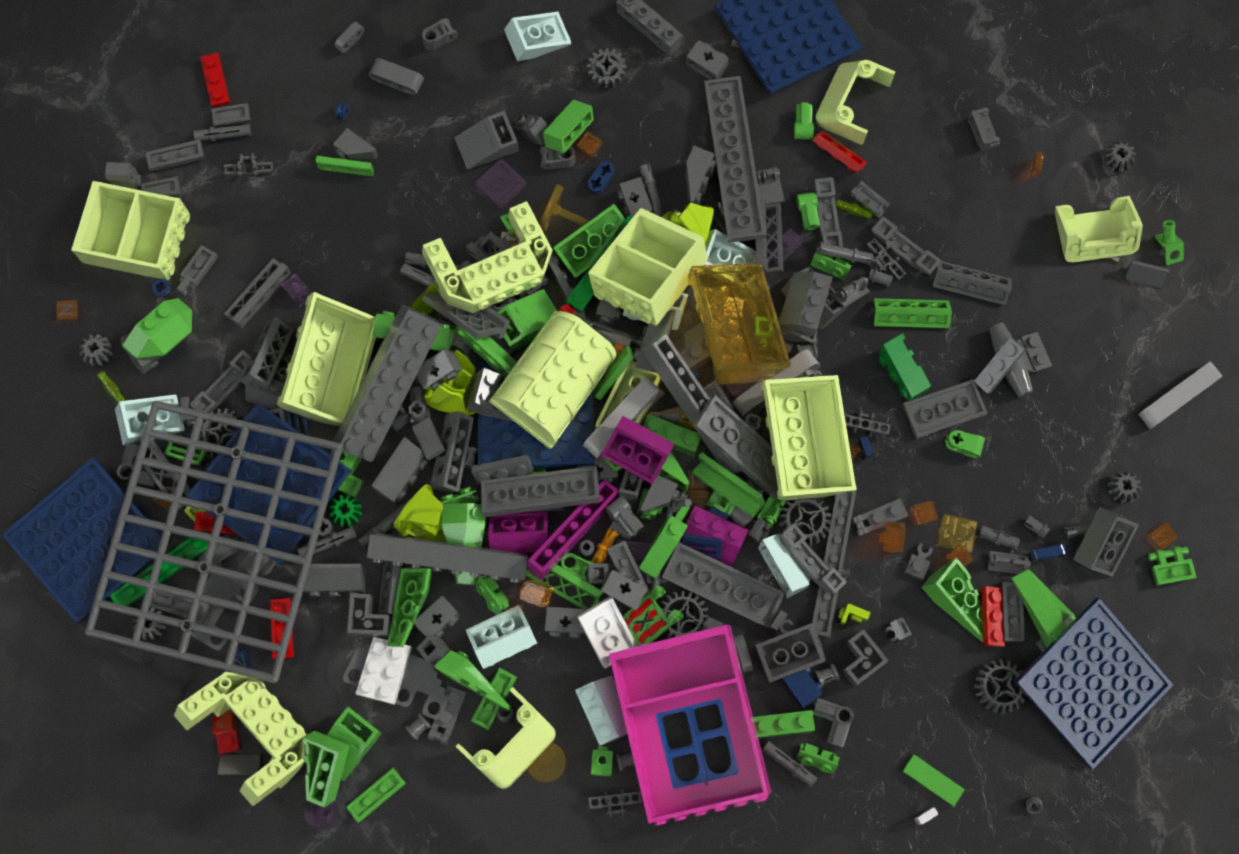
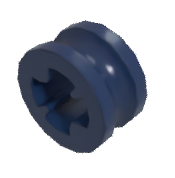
M339 102L336 106L335 118L339 119L341 117L342 120H346L349 105H342Z
M157 279L153 282L152 290L157 296L165 297L170 293L171 287L166 280ZM163 284L166 287V289H162V291L159 292L157 287H161V285Z

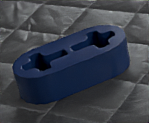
M608 161L602 162L588 181V190L591 194H601L614 176V166ZM607 168H609L610 173L606 172L605 175L602 176L603 169L606 170ZM600 180L599 187L594 189L592 183L596 184Z
M1066 544L1040 548L1029 552L1032 562L1068 555Z

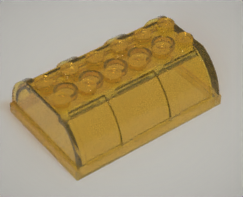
M762 264L692 266L688 274V282L693 289L697 315L701 319L705 333L706 348L711 355L714 366L713 374L715 380L720 384L760 382L789 368L791 365Z

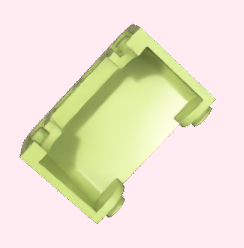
M1130 196L1116 198L1111 202L1110 210L1074 215V210L1070 205L1055 207V217L1062 250L1068 262L1129 255L1139 249L1143 224Z

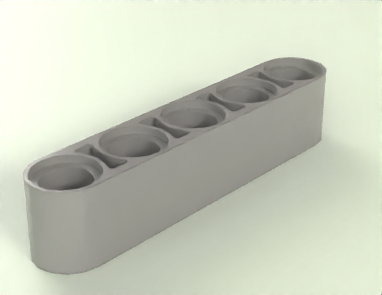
M803 350L738 396L733 401V406L745 420V417L749 414L755 415L766 407L764 395L761 393L763 381L809 377L819 369L820 364L810 350Z
M1210 361L1138 415L1151 430L1223 377V375Z
M645 377L583 444V447L597 459L600 458L621 417L625 416L634 421L657 397L661 389Z

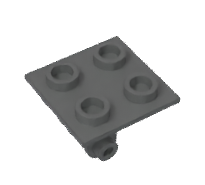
M774 167L756 171L759 195L764 204L784 202L779 169Z

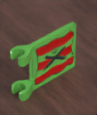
M659 585L655 586L641 600L636 610L630 609L622 616L639 646L650 644L669 627L683 618V614L677 610L672 611L668 617L664 614L655 601L666 593L665 589Z

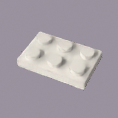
M612 597L606 598L576 616L604 668L611 665L609 653L638 647Z
M373 637L356 695L395 705L412 647L404 645V647H388V640Z

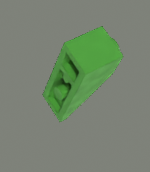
M673 516L668 517L638 569L655 579L677 546L688 525Z

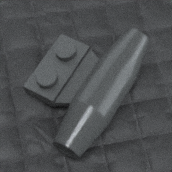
M1003 322L989 328L995 354L1012 337ZM1038 332L1022 336L1017 340L1026 351L1005 375L1018 398L1033 392L1028 372L1036 373L1052 367Z

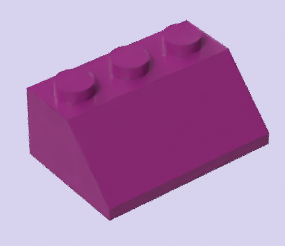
M622 416L601 456L653 484L674 443Z
M695 506L686 523L688 526L684 532L722 539L721 558H711L732 567L748 530ZM683 535L679 541L681 544H683ZM687 545L688 547H691V548L700 549V548H698L697 546ZM705 548V549H703V550H710V551H716V552H717L716 549H710V548Z
M528 511L489 516L488 536L490 549L516 553L536 552L549 539L548 511Z

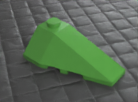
M443 504L440 525L444 531L446 543L482 548L485 529L482 504ZM462 571V574H454L456 584L476 585L477 577L470 576V572Z
M954 558L933 573L921 588L934 603L983 643L982 605L977 597L979 593L977 589L974 590L970 582L972 578L969 572L957 558Z
M401 568L388 647H404L428 595L432 575L431 569Z
M1026 570L1011 579L1047 648L1076 618L1030 570Z
M451 650L434 667L443 675L510 712L513 709L473 663L468 660L469 656L461 651L455 653Z

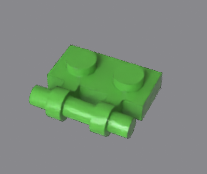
M1175 546L1170 550L1163 551L1159 549L1155 550L1154 553H1148L1149 561L1157 560L1159 564L1151 567L1156 586L1197 578L1192 559L1184 560L1183 555L1189 553L1187 546ZM1174 557L1176 562L1167 563L1166 558Z

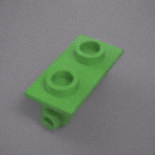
M816 251L811 266L844 281L851 268V265L848 264L849 262L836 258L834 261L832 260L833 256L818 254Z
M470 486L461 488L460 492L456 494L447 493L441 496L442 499L439 500L442 504H457L460 502L477 504L476 502L480 501L477 494L473 495L476 492L475 487L471 488Z
M769 495L757 518L764 520L772 528L781 513V508L784 507L787 500L773 499Z
M484 575L476 581V590L486 600L489 610L498 615L502 609L505 610L510 606L508 604L509 600L502 590L495 593L494 591L499 588L498 584L494 579H490L489 575Z
M801 743L796 757L797 761L806 766L816 767L822 772L834 774L839 761V757L835 753L822 750L821 755H818V747L808 743Z

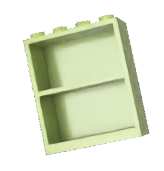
M93 181L73 243L72 252L85 264L169 281L170 275H173L175 270V258L179 256L180 241L184 239V227L189 222L190 213L180 198Z
M640 208L588 272L594 295L600 300L604 299L610 302L616 308L624 309L630 315L640 317L646 323H652L657 326L708 260L704 237Z

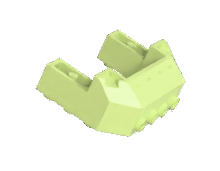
M527 201L510 208L508 215L521 244L457 271L441 238L423 245L422 254L439 286L438 292L448 305L475 313L542 283L552 254V248Z
M225 672L180 703L174 716L188 730L212 712L217 717H220L229 709L234 712L272 756L270 762L247 779L240 789L242 795L254 806L279 787L281 789L299 772L304 763L306 745L303 744V737L306 734L303 727L292 719L289 711L283 709L278 699L267 691L261 680Z

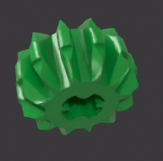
M348 494L346 499H344L343 495H339L340 501L333 499L335 506H329V509L333 511L329 516L334 518L333 522L335 524L340 522V526L344 527L347 522L348 526L351 527L352 520L356 523L359 522L356 516H362V512L358 511L362 508V505L357 504L358 499L356 497L352 499L351 495ZM345 507H347L350 511L344 515L342 510H346Z

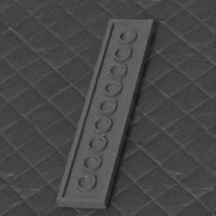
M741 77L704 80L728 243L766 238Z

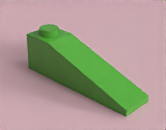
M613 204L554 246L553 251L574 278H577L592 266L625 218L615 204Z

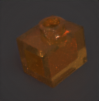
M885 521L883 532L880 531L879 543H882L884 551L893 554L903 552L906 535L905 524Z
M525 580L520 589V599L539 607L548 606L553 587L535 580Z

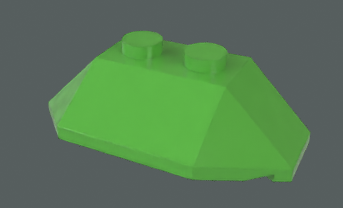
M179 298L163 301L135 325L122 345L123 348L135 359L165 356L192 332V310Z

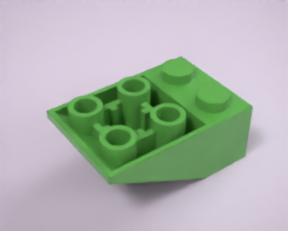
M544 289L503 307L497 313L510 321L504 336L508 345L517 352L533 341L557 309Z
M349 707L346 708L327 734L331 738L350 745L341 777L342 781L347 779L382 734V732Z

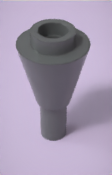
M680 406L662 412H650V415L671 423L681 425L682 421H685V413Z

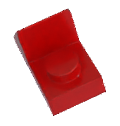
M225 712L220 717L213 715L212 733L216 735L219 754L223 755L241 750L234 712Z

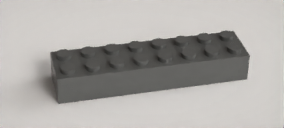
M401 305L333 442L342 444L343 451L373 462L442 326L436 319L406 305Z

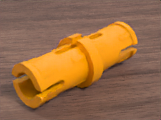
M608 528L602 542L597 545L598 549L591 561L592 563H604L608 556L606 549L613 546L619 536L617 532Z

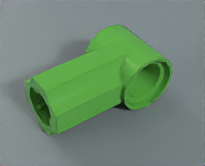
M802 102L796 105L794 139L813 140L812 105Z
M816 192L797 194L796 203L798 211L801 212L804 230L810 231L819 228Z

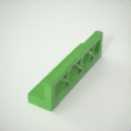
M874 298V326L950 328L952 310L949 300Z
M457 325L454 333L499 374L507 377L517 361L489 336L475 339Z
M701 452L698 456L700 463L693 470L692 474L753 518L765 504L763 496Z
M556 565L550 571L551 574L545 577L546 582L532 575L528 569L526 571L527 577L581 609H590L583 605L581 597L588 595L595 599L591 606L593 607L599 603L603 596V592L598 588L588 584V582L559 565ZM556 575L560 578L561 585L553 587L549 585L548 577ZM573 585L577 588L578 595L569 597L566 595L564 587Z

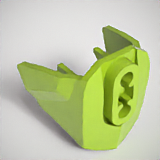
M690 203L682 213L674 210V212L669 211L662 218L704 237V242L706 243L714 209L711 206L703 207Z
M455 350L454 354L462 371L457 374L455 379L442 383L443 386L439 385L435 391L427 389L424 399L426 404L434 409L448 413L460 412L470 416L476 413L466 409L475 378V366L467 356L459 350Z
M424 485L407 502L396 518L394 528L398 530L401 536L410 535L418 539L446 542L444 531L440 525L443 504L434 497L430 485Z

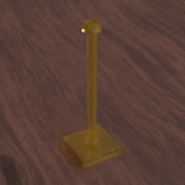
M558 184L543 213L540 224L542 230L547 231L554 215L562 216L582 226L587 224L589 220L561 208L559 203L564 187Z

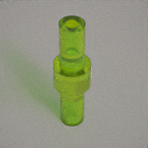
M840 199L836 203L837 207L845 209L855 216L858 214L870 219L873 213L859 207L860 205L855 203L850 204Z
M105 372L99 373L98 377L105 385V390L108 394L112 395L118 403L126 401L118 391L119 388L115 382H111Z

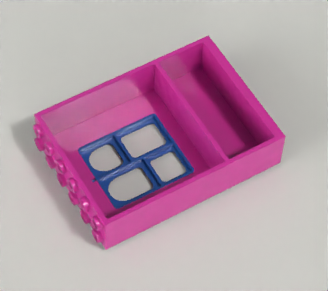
M730 625L719 626L609 653L648 823L654 822L655 826L667 823L669 818H674L675 821L686 819L691 813H694V816L706 814L708 809L714 808V812L725 810L730 804H734V807L746 805L748 800L754 799L755 803L768 798L767 796L771 793V788ZM712 704L718 705L722 727L704 732L699 731L694 713L695 709ZM678 712H685L693 743L689 746L670 749L663 717ZM719 736L726 737L731 756V765L726 772L717 774L708 768L702 746L703 740ZM694 753L697 756L699 765L698 775L691 781H683L677 777L672 760L678 756Z

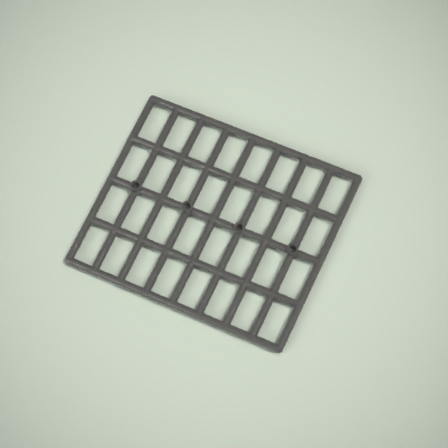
M154 401L151 405L88 618L85 634L90 637L277 683L342 452V444ZM158 410L196 418L191 437L186 438L153 430ZM207 420L242 428L237 446L229 448L199 441L198 438L203 421ZM249 430L287 439L282 460L246 452L244 447ZM150 437L188 446L182 466L144 458ZM295 441L334 450L328 471L289 462ZM199 448L232 456L233 460L228 477L190 469L195 449ZM246 459L279 467L274 488L237 480L236 475L240 461ZM142 465L180 474L174 495L136 486ZM287 469L326 478L321 498L317 499L283 491L282 486ZM187 476L224 484L225 488L220 504L214 505L182 497ZM233 487L270 495L271 499L266 517L229 508L228 503ZM138 494L171 502L166 523L129 515L128 512L133 495ZM279 498L318 507L313 527L310 528L273 519ZM179 504L217 514L212 534L173 525ZM230 516L263 524L258 546L220 537L224 517ZM125 522L162 530L163 533L157 552L119 543ZM271 526L309 535L310 538L305 556L266 548ZM171 533L209 542L204 561L196 562L165 554ZM219 544L255 553L250 574L213 566L211 563L216 545ZM117 550L155 559L149 581L112 572L111 569ZM263 555L302 564L296 586L258 577ZM162 562L198 570L200 575L195 592L157 583ZM216 574L247 582L242 602L237 603L203 594L208 575ZM111 579L146 588L141 609L104 601L103 596L108 580ZM255 584L293 593L288 615L249 606ZM154 590L191 599L192 603L187 619L180 620L148 612ZM200 602L239 611L233 633L197 624L195 619ZM100 608L138 617L132 639L94 629ZM247 613L286 623L280 644L241 635ZM146 619L181 628L183 635L179 649L175 650L140 641ZM199 632L230 640L225 662L187 653L191 633ZM238 643L278 652L272 674L234 665L233 661Z

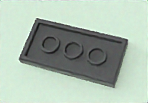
M974 379L902 404L916 440L987 416L988 414Z

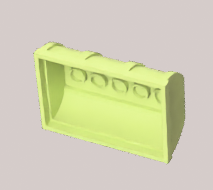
M313 292L306 299V310L302 324L296 334L297 342L291 362L287 366V377L277 404L284 410L314 421L341 426L367 373L376 337L372 336L376 317Z
M555 311L489 402L551 449L615 360L616 351L608 340L579 317L567 312Z
M838 375L763 381L761 393L764 395L767 413L766 426L770 432L773 456L771 459L777 478V498L779 500L819 498L855 491L856 484Z

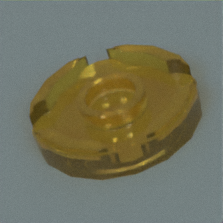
M551 743L527 768L528 772L534 779L540 782L549 783L557 780L563 774L566 767L564 752L559 746Z

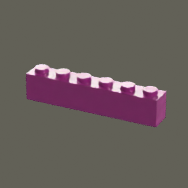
M606 479L599 484L600 502L580 505L528 560L527 569L541 581L605 514V508L618 498L619 490Z

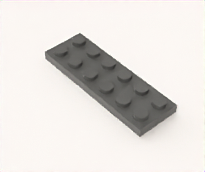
M716 395L711 396L692 427L773 499H778L776 472L771 459L773 456L772 446Z
M597 466L481 481L483 517L598 503L600 502Z
M679 542L662 576V579L769 629L785 592Z

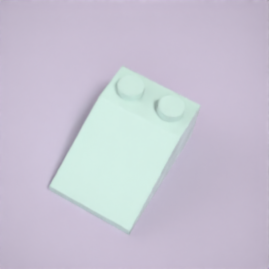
M558 12L512 18L504 29L517 61L533 59L571 44Z
M716 229L709 231L705 243L708 260L700 270L744 287L743 284L747 281L740 278L738 272L743 270L744 273L748 274L745 268L748 264L753 267L755 272L757 266L756 251L740 242L728 243L727 235Z
M177 395L119 402L115 408L123 445L141 443L151 405L154 401L178 406ZM158 410L153 430L169 434L185 431L181 415Z

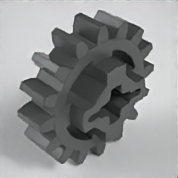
M606 48L605 52L599 49L598 55L593 53V59L589 58V64L587 65L588 76L592 77V82L598 81L599 87L603 83L606 88H608V84L614 87L616 81L621 83V77L625 78L624 71H627L625 59H621L622 54L616 55L615 49L609 52L608 48ZM606 64H608L609 67L608 72H606L605 69Z

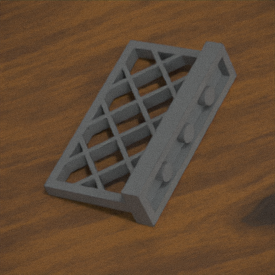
M439 292L425 294L422 299L475 339L494 335L499 339L504 338L510 322L489 306L483 310L471 313L448 305Z

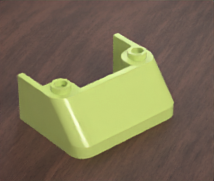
M869 60L841 64L816 113V124L825 130L863 145L868 130L851 123L854 113L851 108L843 104L857 76L865 79L869 78L890 87L895 71Z
M513 687L510 691L523 704L517 711V719L524 727L496 756L489 750H480L474 756H471L460 744L456 746L487 778L501 789L510 787L552 743L556 736L555 729Z

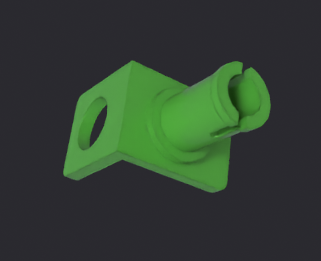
M1172 220L1164 221L1163 233L1155 235V239L1165 248V264L1170 265L1184 260V242L1175 234V222ZM1178 250V256L1174 259H1171L1170 254L1173 251Z

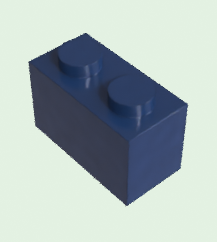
M809 668L780 679L801 709L823 694L821 692L823 688L817 680L813 681L809 675L811 673Z

